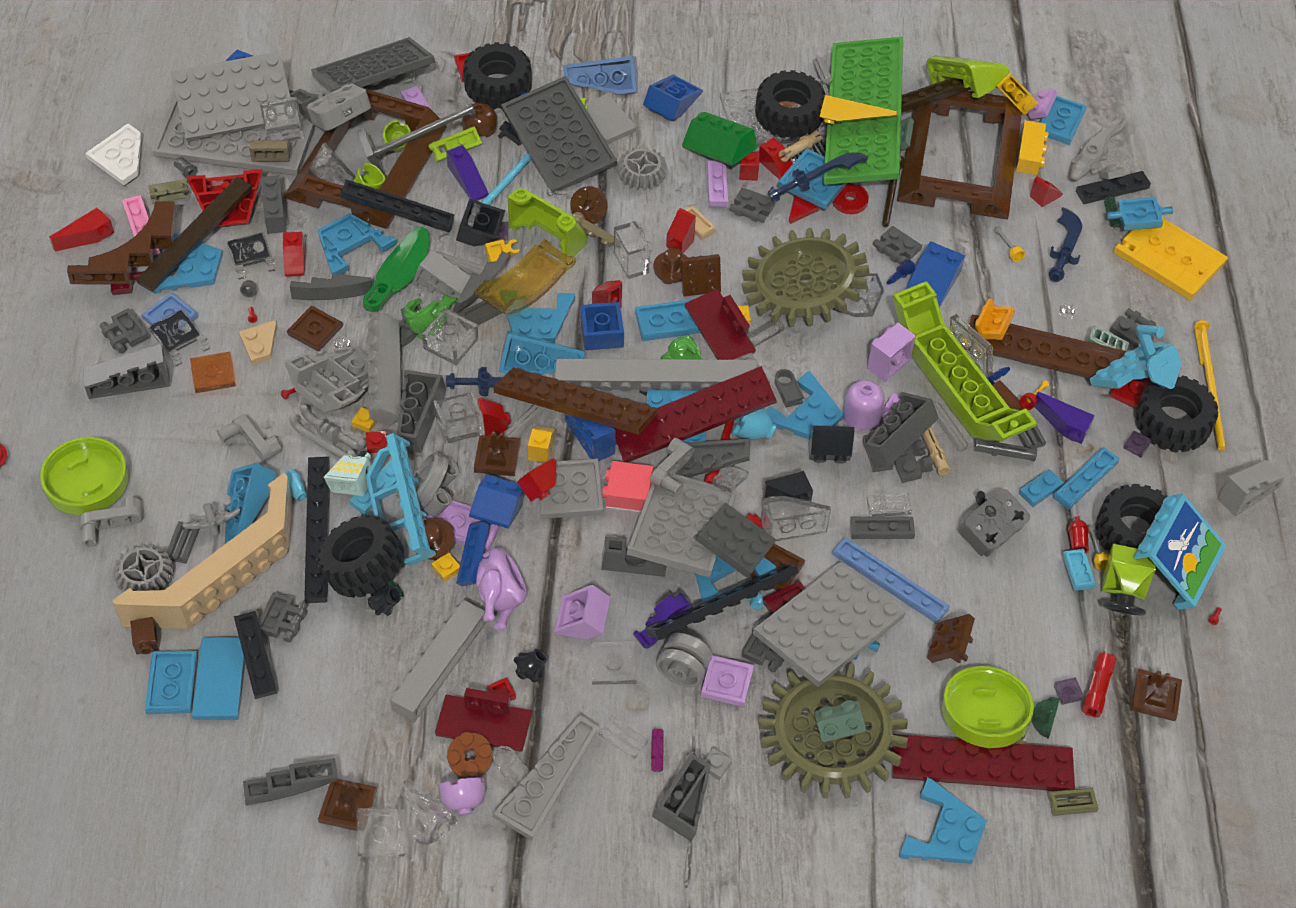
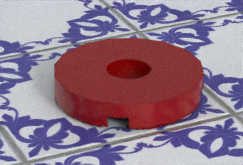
M847 183L832 204L838 211L844 214H858L868 206L869 195L862 186ZM846 197H853L854 199L849 200Z

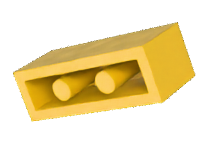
M1024 121L1016 167L1017 172L1038 175L1039 168H1043L1045 157H1042V155H1045L1047 147L1044 142L1046 143L1048 138V132L1045 131L1046 124Z

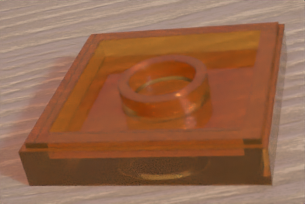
M230 351L190 358L195 393L236 386Z

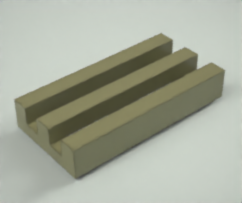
M1093 788L1048 792L1047 795L1048 799H1050L1049 804L1050 808H1052V816L1097 812L1099 809ZM1089 795H1090V798H1083V799L1074 798V799H1069V800L1056 801V799H1058V798L1079 797V796H1089Z

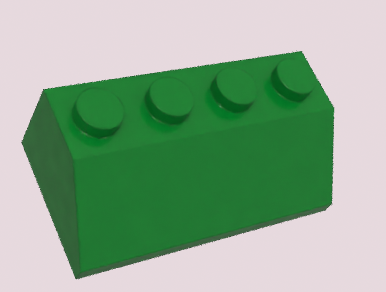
M701 112L691 120L682 143V147L731 166L758 148L753 128L707 112Z

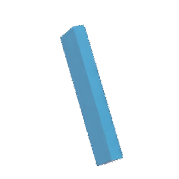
M1103 447L1054 494L1053 498L1070 510L1119 463L1120 458Z

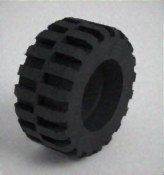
M494 42V44L488 43L483 47H477L464 61V88L469 98L475 103H485L493 109L501 108V104L513 100L523 93L530 92L532 88L530 59L522 50L519 51V48L514 45L510 46L508 43L500 44L499 42ZM492 74H505V75H508V76L502 77V78H492V77H488L489 75H492Z
M783 70L778 74L777 72L771 74L770 77L768 76L763 80L757 91L755 114L759 124L766 131L769 130L772 135H779L780 138L784 139L785 137L796 139V137L801 138L806 134H811L819 128L823 121L820 117L825 97L822 85L815 81V78L811 75L807 76L806 73H798L796 70H790V72ZM783 101H792L802 106L798 108H789L779 103Z
M1182 375V377H1177L1173 389L1162 388L1156 383L1150 382L1143 391L1136 409L1135 419L1138 429L1142 430L1141 434L1145 438H1149V442L1154 446L1157 444L1160 446V449H1170L1171 452H1178V450L1188 452L1190 448L1192 450L1199 448L1210 437L1218 418V404L1214 401L1215 397L1213 394L1208 392V388L1204 384L1200 385L1199 381L1195 379L1190 380L1187 376ZM1162 408H1179L1191 417V420L1172 418Z
M1132 484L1131 487L1124 485L1120 489L1116 488L1111 491L1104 499L1095 523L1096 536L1099 541H1102L1101 546L1104 550L1108 549V554H1110L1113 544L1138 549L1147 533L1131 530L1124 524L1121 518L1135 516L1144 519L1152 525L1155 515L1159 512L1167 495H1162V491L1158 489H1151V486L1145 485L1142 487L1140 484Z
M361 515L360 518L353 517L348 522L340 523L338 528L332 529L329 536L326 535L317 555L318 568L333 590L342 596L355 598V596L365 597L368 593L374 594L379 588L383 589L387 586V582L395 578V573H399L401 569L400 563H403L404 548L386 520L377 516Z

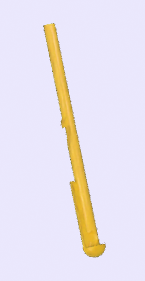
M1199 320L1196 322L1194 329L1200 364L1205 367L1209 387L1208 392L1213 394L1215 397L1214 401L1218 404L1219 413L1214 429L1217 448L1222 451L1226 449L1207 335L1210 325L1205 320Z

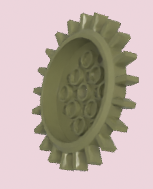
M808 228L806 237L797 238L793 230L789 231V241L784 243L776 236L772 237L774 244L772 250H768L761 245L758 247L759 255L763 257L761 260L752 257L748 258L749 268L756 270L742 271L744 281H751L742 283L744 294L752 293L746 296L748 305L752 306L762 301V303L756 306L759 316H762L771 309L773 310L771 313L772 323H776L783 314L788 316L789 326L791 327L794 326L797 317H805L808 326H813V315L821 313L827 322L831 321L830 310L834 307H837L845 314L848 312L847 304L844 302L846 298L855 302L860 301L859 292L853 290V288L867 290V279L858 277L870 276L869 265L859 266L867 263L866 253L854 255L859 252V246L856 241L844 247L847 243L846 234L842 233L833 241L830 240V229H825L820 238L814 237L812 228Z
M850 663L846 669L845 676L834 674L819 687L808 679L801 682L792 671L788 673V682L793 687L789 691L776 683L773 685L772 693L780 698L781 702L777 704L768 700L763 701L762 710L773 713L776 716L775 719L759 718V729L774 730L775 735L762 737L760 745L761 748L778 747L779 751L769 756L768 764L771 767L783 760L787 762L789 766L784 769L782 780L786 782L798 772L804 776L801 781V792L804 793L810 788L812 780L823 783L821 787L822 798L828 797L830 784H841L842 793L845 798H850V783L854 781H859L866 793L870 792L871 781L867 776L872 772L884 782L888 780L889 772L881 763L885 760L899 767L902 757L889 751L890 746L906 748L908 738L892 735V730L907 729L908 719L891 718L890 714L902 709V701L897 700L885 704L883 698L888 696L891 686L887 683L877 691L872 689L870 685L873 683L874 672L870 671L861 682L853 678L855 666ZM848 700H859L865 726L868 725L871 729L850 735L852 739L842 737L822 742L820 732L813 730L818 728L815 711H819L820 708L825 706L835 707ZM822 701H825V702H827L828 704H827V705H822L821 702H822ZM807 711L809 714L803 715L802 712ZM800 738L802 741L796 742L794 739ZM827 745H830V746H832L833 748H832V749H827L826 746H827ZM857 753H863L864 756L859 757L857 756ZM811 755L814 758L810 760L806 756ZM838 763H844L845 766H844V767H840V766H838L837 764H838Z

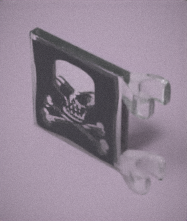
M263 232L226 241L238 280L246 278L244 267L261 262H266L268 272L276 271L275 262Z
M183 308L148 326L156 340L162 343L163 349L175 366L183 363L181 360L182 356L178 351L196 341L204 352L210 349L208 338L200 332Z

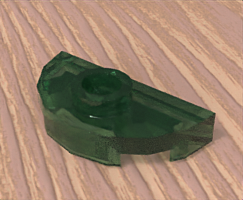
M1049 697L1038 702L1032 715L1034 728L1040 735L1048 739L1060 698Z

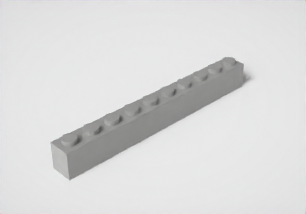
M556 359L555 378L558 381L574 383L577 386L600 389L602 391H610L612 389L621 391L641 390L647 392V390H703L758 367L757 360Z

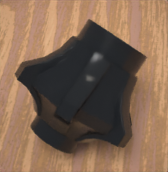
M385 586L383 589L379 588L376 590V593L371 594V597L367 599L369 607L375 610L377 616L381 613L389 616L401 597L397 588H387Z
M534 649L529 653L521 652L519 656L514 658V662L517 665L516 675L522 680L528 678L532 682H536L538 678L542 677V668L547 662L546 655L539 649Z

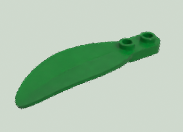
M417 227L411 231L383 262L376 274L375 283L363 297V307L369 312L379 311L393 294L401 291L413 281L419 265L426 258L429 250V234L426 228Z

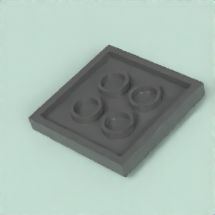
M724 503L695 539L747 578L776 541L769 533L762 530L727 503Z

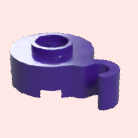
M678 593V597L672 598L670 595L654 608L656 613L654 616L649 617L645 624L646 628L693 607V605L682 593ZM645 629L640 633L637 630L633 633V636L645 649L650 648L658 641L657 638L648 637Z

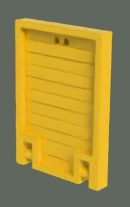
M1162 218V227L1132 230L1123 239L1122 244H1118L1115 247L1114 254L1190 301L1228 260V257L1164 218Z

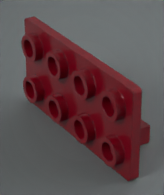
M716 289L685 303V308L717 360H740L756 352L755 347L747 336L750 325L731 294L723 298L720 291Z
M466 688L464 698L445 695L435 735L455 739L464 732L477 733L486 738L490 746L522 752L532 711L511 707L509 695Z

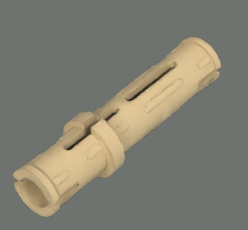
M814 131L808 136L805 135L793 145L781 150L779 157L785 155L781 160L786 162L806 148L811 149L814 144L821 141L822 136L815 137L820 134L818 131Z
M930 427L922 434V437L938 474L944 476L950 472L951 468L945 458V451L941 449Z

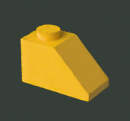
M536 425L532 429L528 442V460L549 461L557 428Z

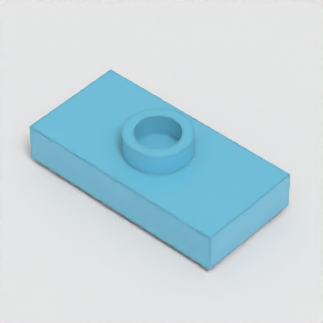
M1085 550L1064 551L1062 556L1074 591L1095 588L1096 582Z

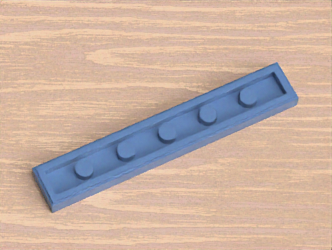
M846 537L832 552L833 556L936 624L950 608L949 605Z

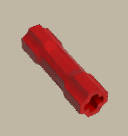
M1101 652L1096 659L1093 677L1082 709L1085 715L1093 718L1100 717L1104 708L1105 696L1117 660L1112 654Z

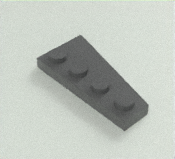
M749 439L689 442L687 444L694 448L693 456L676 474L689 478L750 461L751 442Z

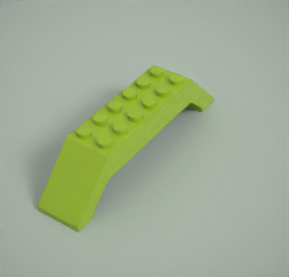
M927 281L893 294L892 298L899 323L916 335L912 358L972 437L1004 441L1037 426V422L1026 408L1023 410L1009 408L947 328L938 305L937 294Z

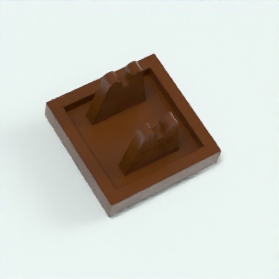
M719 254L681 258L682 294L684 297L707 294L716 289L721 292Z
M492 432L491 436L479 435L474 473L515 476L520 438L505 437L504 433H500V436H497L496 432Z
M970 614L937 622L927 659L932 663L949 658L957 663H961V660L967 661L968 656L965 652L968 643L973 642L971 631L975 618Z
M1138 669L1131 711L1176 721L1182 679L1170 677L1169 673L1161 675V671L1153 673Z
M342 779L330 783L318 822L364 832L377 788Z

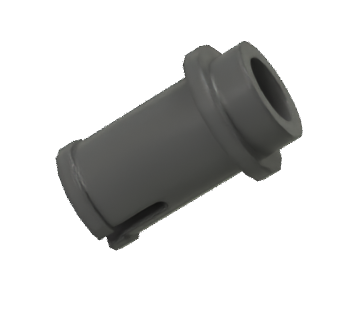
M179 157L176 159L180 165L174 161V166L182 172L185 178L196 175L195 166L187 163L184 158Z

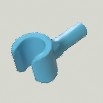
M760 593L756 597L747 599L751 601L750 606L752 608H762L763 597Z

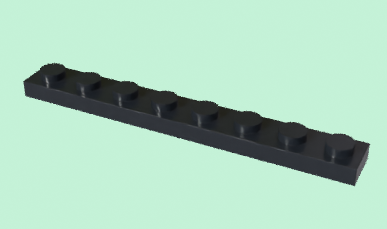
M329 456L308 457L305 603L327 602V580L318 568L317 555L326 535L328 536L329 487L324 476L330 471Z
M784 564L645 628L647 636L657 638V640L666 639L670 636L669 633L673 631H683L688 628V624L702 622L706 619V616L719 614L727 606L739 605L741 603L740 600L756 597L758 595L757 592L761 590L773 589L778 582L790 581L792 579L791 576L799 573L797 565Z

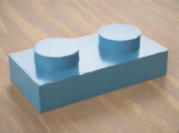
M1049 469L1022 487L1019 495L1034 507L1058 491L1064 482Z

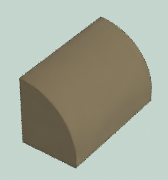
M251 140L249 146L251 161H289L290 141Z

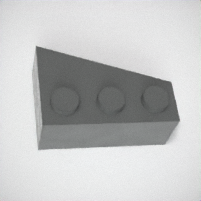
M693 753L689 756L652 816L691 842L697 833L703 798L711 769L710 764Z

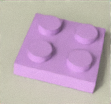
M712 655L702 687L701 697L744 707L754 665Z

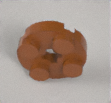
M464 732L449 745L447 761L451 770L460 778L481 777L492 765L493 751L488 740L480 734ZM471 750L475 751L474 756L476 758L466 761L465 753Z

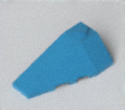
M507 331L499 372L507 374L512 368H520L524 371L540 375L555 373L556 359H584L585 351Z
M257 463L232 470L227 495L231 496V501L227 505L226 511L233 512L239 508L240 513L226 522L225 544L252 524L269 496L268 484L275 480V471Z

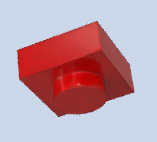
M386 431L366 432L368 453H378L380 449L387 447Z

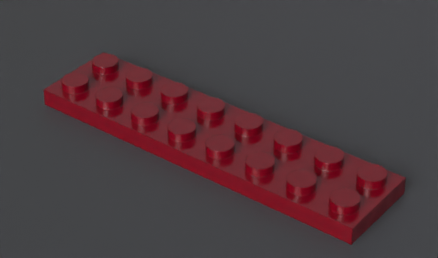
M762 366L658 407L656 417L639 435L614 428L616 430V443L623 461L628 463L668 447L674 438L682 441L773 405L777 403V400Z
M893 734L908 738L906 748L892 746V752L902 757L899 767L892 764L893 779L926 781L928 777L935 782L1046 791L1075 789L1073 748L1014 743L1000 748H985L970 744L962 739Z

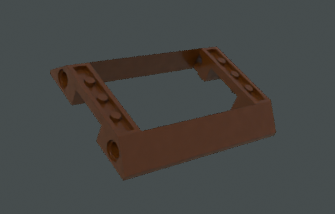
M365 89L371 108L360 114L363 118L374 120L378 112L405 119V123L411 131H415L440 119L427 106ZM354 117L323 133L284 194V198L315 208H319L323 200L351 208L352 215L369 224L387 229L395 215L340 198L343 189L342 185L317 178L355 119ZM447 125L407 142L379 190L405 198L433 152L430 151L428 145L440 140Z
M968 90L914 108L912 113L914 124L910 147L906 149L897 201L934 207L936 197L972 203V214L1008 219L1022 112L1008 97L985 94L975 98L972 97L974 91ZM950 106L985 111L984 122L1002 124L993 187L921 175L931 112L949 116Z

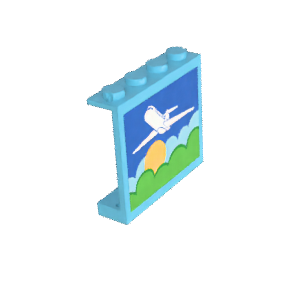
M1183 493L1169 495L1163 500V504L1155 515V519L1147 530V534L1139 545L1134 558L1142 559L1149 557L1179 592L1174 602L1178 610L1194 608L1223 554L1226 544Z

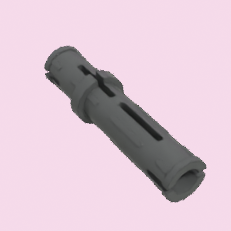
M976 438L974 451L990 453L992 456L1003 455L1035 461L1037 457L1036 448L1004 444L996 440L993 442Z

